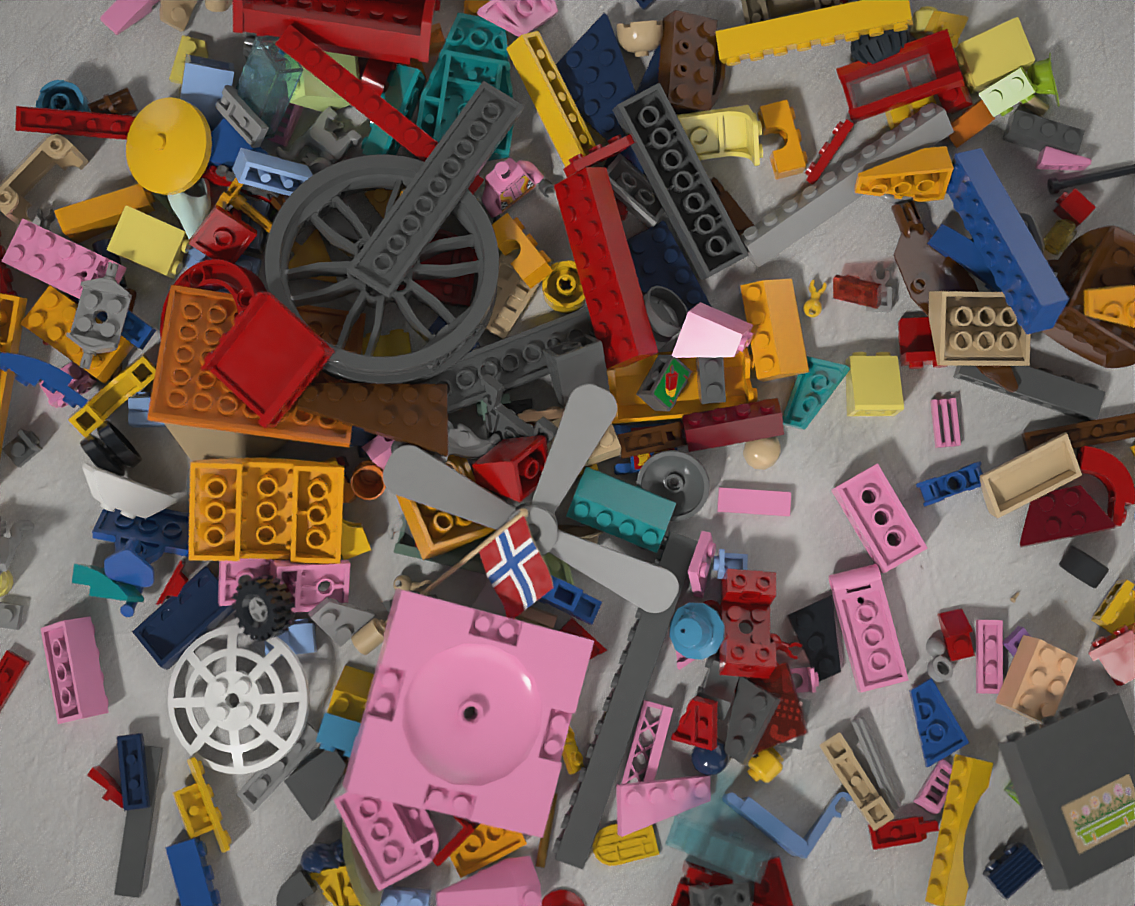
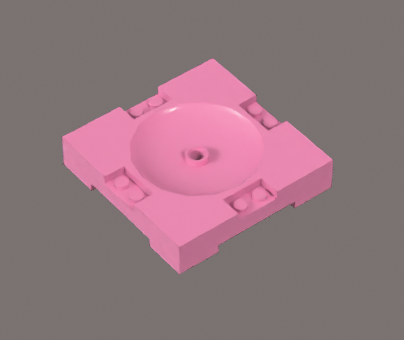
M396 588L383 635L384 641L358 736H356L343 787L350 793L418 809L424 808L466 818L473 822L543 838L562 766L560 762L572 713L575 714L594 640ZM469 706H473V716L471 718H464V710Z

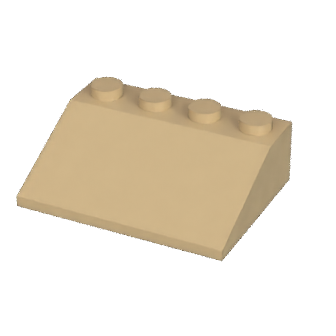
M929 291L928 316L937 365L1030 366L1031 334L1026 335L1022 326L1018 324L1016 315L1012 308L1008 306L1003 292Z

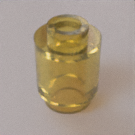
M1068 219L1057 220L1044 237L1045 249L1053 255H1059L1060 252H1064L1077 234L1076 225Z

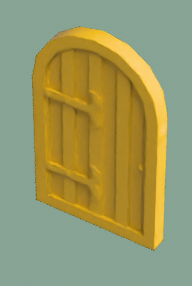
M617 823L610 824L601 828L596 833L592 844L595 857L601 863L608 866L622 865L660 855L652 825L621 837L618 835Z

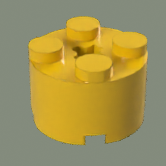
M569 260L553 263L550 266L553 272L542 280V294L546 303L552 309L570 314L580 309L586 303L575 261ZM568 283L570 284V290H569V289L562 290V285H561V284H563V285H567Z

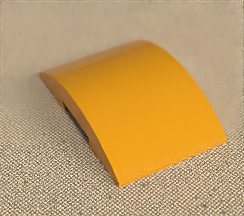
M222 458L191 461L189 560L240 561V558L287 559L291 563L340 564L344 466L279 458Z

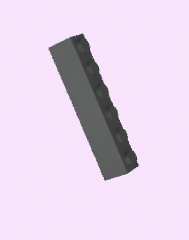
M956 366L954 378L1085 421L1098 419L1105 391L1099 390V386L1095 384H1081L1075 382L1076 379L1071 376L1062 375L1059 377L1053 375V371L1049 369H1035L1029 366H1010L1018 384V390L1012 393L982 374L976 366Z

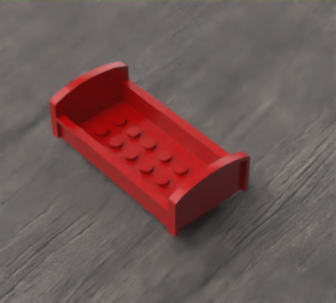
M233 0V32L242 34L243 32L256 33V41L276 43L287 27L292 25L326 52L409 65L411 58L428 63L434 12L440 11L441 0Z

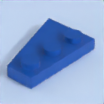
M932 678L909 690L925 767H930L970 743Z

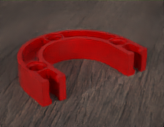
M219 259L205 260L193 265L173 284L175 286L218 291L226 288L234 298L238 314L246 310L249 306L250 298L255 293L267 292L262 281L252 271ZM168 293V295H167V297H166V299H165V302H164V305H163V309H162V313H161V319H160V337H161V338H162V332H163L164 321H165V316H166V310H167V304H168V299H169V293Z

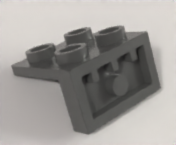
M746 882L711 888L701 885L689 886L691 906H750L749 886Z

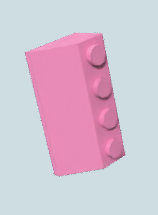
M91 616L64 620L40 628L58 724L109 713V702L103 685L104 675L99 663L100 653L96 647L95 627Z

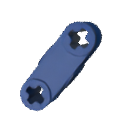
M981 461L938 478L934 477L917 483L916 487L920 488L925 501L923 503L924 507L945 500V498L981 487L980 475L983 474L980 467L982 465ZM949 478L956 481L957 487L955 490L949 487Z

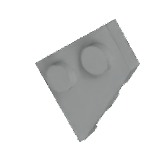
M328 597L308 613L310 618L340 647L351 639L352 635L376 617L371 609H367V611L356 608L353 604L340 603L338 600Z

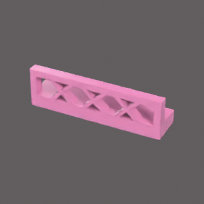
M643 700L621 784H627L628 781L635 777L639 782L655 780L673 712L672 707ZM647 706L661 710L659 719L650 725L645 718ZM643 721H645L647 727L641 729ZM657 724L656 731L654 733L651 727ZM649 729L654 737L653 742L643 748L638 739L641 733ZM638 744L641 750L635 753ZM648 749H650L649 757L645 753ZM643 753L647 760L646 767L636 772L632 765L633 758ZM630 769H632L634 774L629 777ZM644 772V776H643V779H642V781H641V779H640V777H639L638 775H640V774H642V773Z

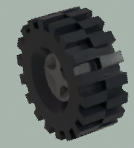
M262 575L244 581L235 589L237 593L233 594V599L236 600V602L232 603V608L236 609V613H233L234 618L239 619L238 627H243V633L246 636L250 635L252 640L264 641L289 630L288 627H291L293 621L290 619L295 618V612L291 611L292 608H295V605L289 599L292 597L291 592L287 593L285 591L287 588L285 583L280 584L281 580L277 577L273 578V575Z

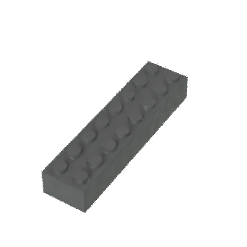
M660 83L618 104L612 111L626 136L631 134L635 142L631 147L700 279L709 278L749 256Z

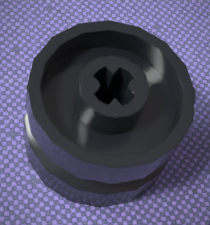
M108 420L97 427V434L100 439L95 435L89 434L80 441L82 449L96 467L122 477L125 475V468L122 463L127 467L134 468L142 461V457L135 447Z

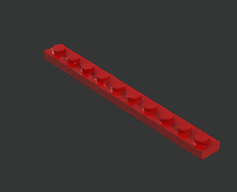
M292 25L287 27L275 43L277 47L421 161L425 162L437 146V141ZM477 175L468 190L474 195L484 182V179Z

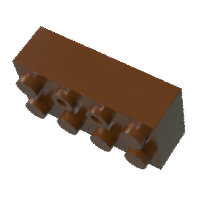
M674 10L663 18V38L660 49L658 83L662 86L675 114L711 110L720 96L726 72V64L721 62L715 32L717 31L718 20L679 10ZM715 62H716V79H715V85H714V88H713V79H714V74H715Z

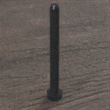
M1135 164L1058 180L1056 177L1049 178L1047 181L1048 191L1051 195L1058 194L1060 189L1135 174Z

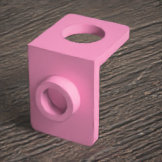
M813 667L782 670L784 693H816V687H819L818 673L814 672ZM793 673H797L802 677V684L797 688L791 687L788 683V678Z

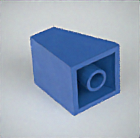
M223 118L211 133L212 150L207 167L215 166L217 168L218 165H223L229 168L228 171L234 173L232 168L240 148L269 155V153L261 147L252 148L235 128Z

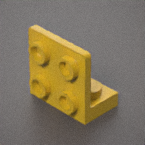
M1128 579L1117 580L1091 620L1110 634H1113L1116 628L1124 624L1128 626L1135 623V591L1132 590L1135 584Z

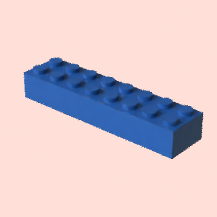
M982 148L956 153L952 161L953 172L946 194L949 195L955 211L962 218L965 229L972 236L975 247L981 252L985 265L991 270L996 285L1001 288L1008 306L1012 308L1018 324L1022 326L1026 335L1053 328L1069 300Z

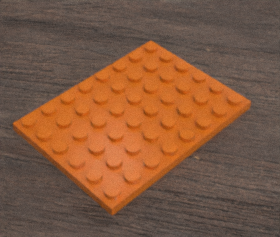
M171 285L147 415L148 421L349 448L352 426L342 424V422L331 418L326 419L298 410V399L276 427L264 429L258 423L260 417L214 374L200 369L205 363L204 358L206 355L216 349L220 344V337L225 332L230 331L234 325L233 321L238 315V311L232 294ZM311 305L296 307L305 323L319 337L333 346L338 343L349 311ZM362 313L354 324L344 348L345 351L361 355L365 313ZM321 370L311 381V383H348L330 376Z

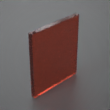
M785 662L776 666L768 679L748 678L781 700L753 754H758L808 734L788 663Z

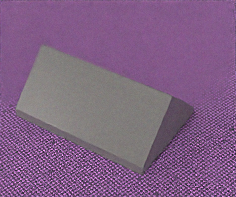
M619 153L607 167L614 197L620 200L627 207L626 209L647 228H650L658 222L665 210L648 178Z

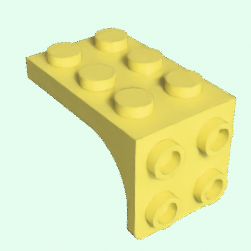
M749 105L677 115L699 160L739 156L750 159L754 166L760 165V158H763V147L761 143L759 144L758 136L762 135L761 121H757V115L755 112H752Z

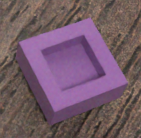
M1018 626L1003 641V645L1013 657L1017 652L1022 636H1030L1024 627Z

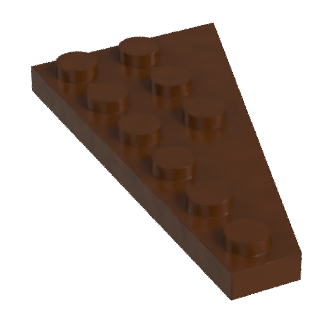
M310 383L298 398V410L326 419L331 418L342 422V424L353 425L364 429V431L401 443L406 442L423 450L428 449L448 457L447 384Z

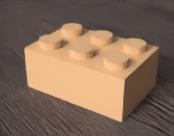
M1023 635L995 703L1042 724L1041 719L1055 715L1078 658L1041 639Z

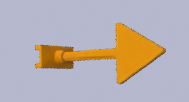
M235 178L228 191L222 193L216 204L225 210L230 205L238 211L241 210L270 233L273 223L246 202L247 199L239 194L243 184L238 183L237 178ZM318 229L313 231L303 245L298 244L296 241L294 242L291 250L294 256L289 261L288 269L318 262H331ZM318 276L308 278L319 281L338 283L336 277L334 276Z

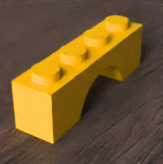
M142 353L93 395L83 408L79 407L72 413L68 421L86 437L128 400L129 397L142 390L154 379L156 366Z
M335 456L321 461L322 463L338 465ZM342 518L341 555L343 560L370 551V543L362 523L349 522Z

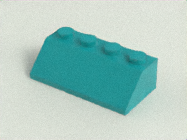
M397 64L395 70L392 69L388 76L387 82L390 84L387 91H383L380 97L411 120L427 79L421 70ZM371 121L370 127L372 129L370 134L364 137L361 149H363L362 154L364 156L397 155L401 144Z
M586 466L566 517L657 553L676 502Z

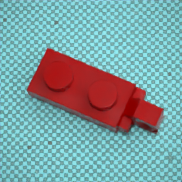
M923 816L890 820L875 831L867 824L873 850L923 842L922 840L927 839L926 833L939 831L938 822L935 819L924 821Z

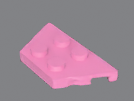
M491 0L479 8L477 14L520 37L522 34L533 32L557 14L558 9L555 0Z

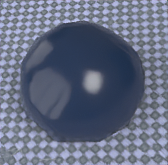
M717 738V748L713 751L696 746L692 749L691 761L699 773L708 776L716 775L727 767L730 762V756L725 752V742Z

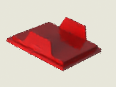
M185 559L180 560L156 605L163 604L168 596L177 597L189 580L182 572L186 565Z

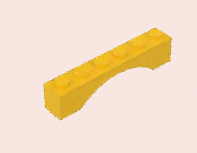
M958 754L954 756L925 898L926 902L937 906H965L968 891V882L963 863L965 833L975 805L989 787L993 767L992 762Z

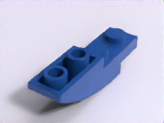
M0 352V369L5 372L8 369L12 370L17 374L15 379L27 387L31 384L35 387L39 380L42 379L44 381L42 383L44 388L53 394L56 390L64 395L62 400L73 408L76 405L83 408L88 401L68 386L73 377L61 369L33 357Z
M551 575L554 587L537 601L542 604H549L592 625L602 602L583 593L582 589Z

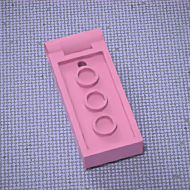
M23 218L2 259V262L80 299L83 289L81 282L103 278L107 271L108 262L116 263ZM118 264L119 267L115 277L117 284L120 283L127 269Z
M872 564L829 575V584L833 592L832 597L857 691L865 692L909 681L878 565ZM859 597L862 599V603H861V604L858 603V598H859Z

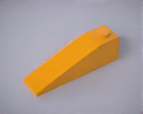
M947 147L923 148L860 172L857 175L854 191L858 194L873 196L892 194L895 199H902L903 196L912 197L913 201L918 202L944 200L953 172V165Z

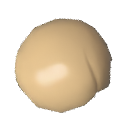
M776 436L748 441L745 443L743 456L751 467L766 470L778 460L781 445Z

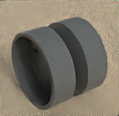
M654 286L643 295L657 349L660 350L673 336L682 330L688 311L682 300L674 292L662 286Z

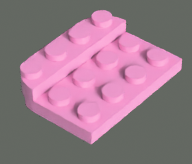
M346 792L333 799L379 891L425 867L436 856L439 850V835L426 809H418Z

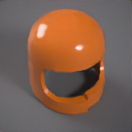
M372 460L360 462L355 467L351 476L350 486L352 491L363 500L378 498L386 488L383 481L384 470Z

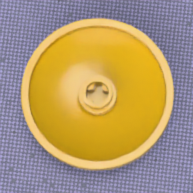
M172 97L155 100L144 107L134 119L126 142L127 163L135 180L145 189L162 195L178 194L192 187L203 175L209 163L212 150L211 131L203 113L193 104Z

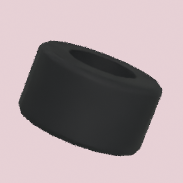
M1075 546L1069 548L1059 563V566L1095 589L1109 571L1105 565Z

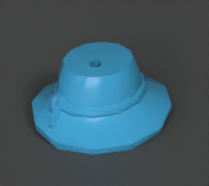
M688 603L678 608L670 621V638L675 650L689 659L703 660L717 653L724 641V623L717 611L705 603Z

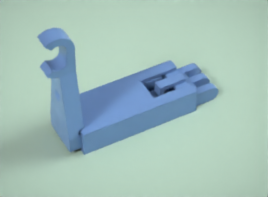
M727 793L722 797L723 802L791 856H798L799 858H807L833 817L842 818L841 813L835 810V806L840 798L843 797L846 801H854L849 793H836L802 838L749 796L741 799L734 793Z

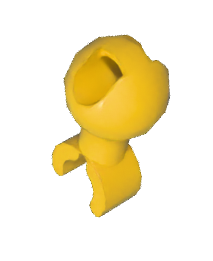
M811 280L809 284L810 300H807L803 306L804 313L807 316L817 317L821 314L822 305L819 300L820 295L824 293L827 287L826 283H823L821 289L816 292L814 287L815 280Z

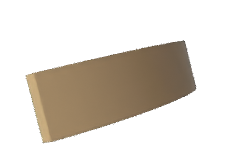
M840 732L819 745L840 782L874 831L895 818L856 760L853 751Z

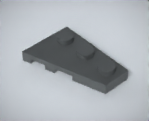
M739 677L724 748L726 754L742 765L748 764L781 701L747 677Z

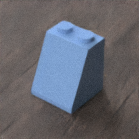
M186 54L180 99L196 106L205 116L211 130H214L224 118L215 108L218 99L222 98V91L225 85L232 86L234 63Z

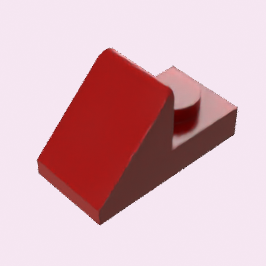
M962 608L938 613L949 661L975 656L969 634L973 632V629Z

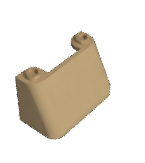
M48 134L0 183V211L18 226L22 218L32 222L27 213L28 208L32 205L24 198L25 195L55 164H58L64 171L70 166H75L82 170L89 161L62 135Z

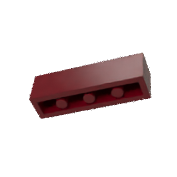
M778 398L682 415L689 452L784 435L782 412Z

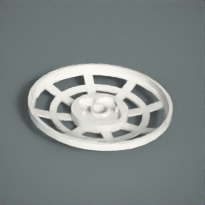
M238 625L215 629L195 640L178 660L171 675L168 688L169 716L180 743L191 756L195 757L198 761L200 760L203 765L227 774L257 772L281 760L292 750L301 737L306 726L310 706L308 680L302 664L292 649L277 636L265 640L273 645L274 648L264 658L253 651L237 648L238 633H243L244 628H239ZM228 634L227 649L214 652L203 661L194 652L199 645L219 635ZM281 655L286 658L294 672L299 692L283 693L280 678L272 667V664ZM227 656L226 672L215 676L207 666L213 661ZM237 656L248 658L258 665L250 673L237 670ZM187 659L195 670L188 681L185 698H174L177 677L183 663ZM264 672L271 679L275 693L263 694L262 687L257 680ZM199 675L209 684L205 697H193L194 686ZM232 693L239 697L237 707H233L229 702V697ZM299 702L296 723L288 739L284 740L274 732L282 718L284 703ZM275 703L273 717L267 726L259 719V716L262 713L264 704ZM193 707H205L210 720L203 729L196 720ZM175 708H186L189 722L198 735L191 745L180 729ZM251 725L261 734L253 741L241 744L240 729ZM217 726L229 730L230 745L220 743L210 737ZM266 740H269L279 748L276 753L264 761L251 766H244L242 752L254 749ZM204 743L217 750L232 752L234 767L213 763L202 757L198 752Z

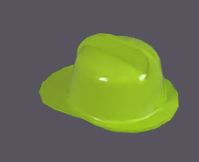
M1049 52V58L1037 61L1027 70V76L1032 84L1035 83L1037 85L1036 93L1054 95L1057 106L1060 107L1052 73L1051 52Z

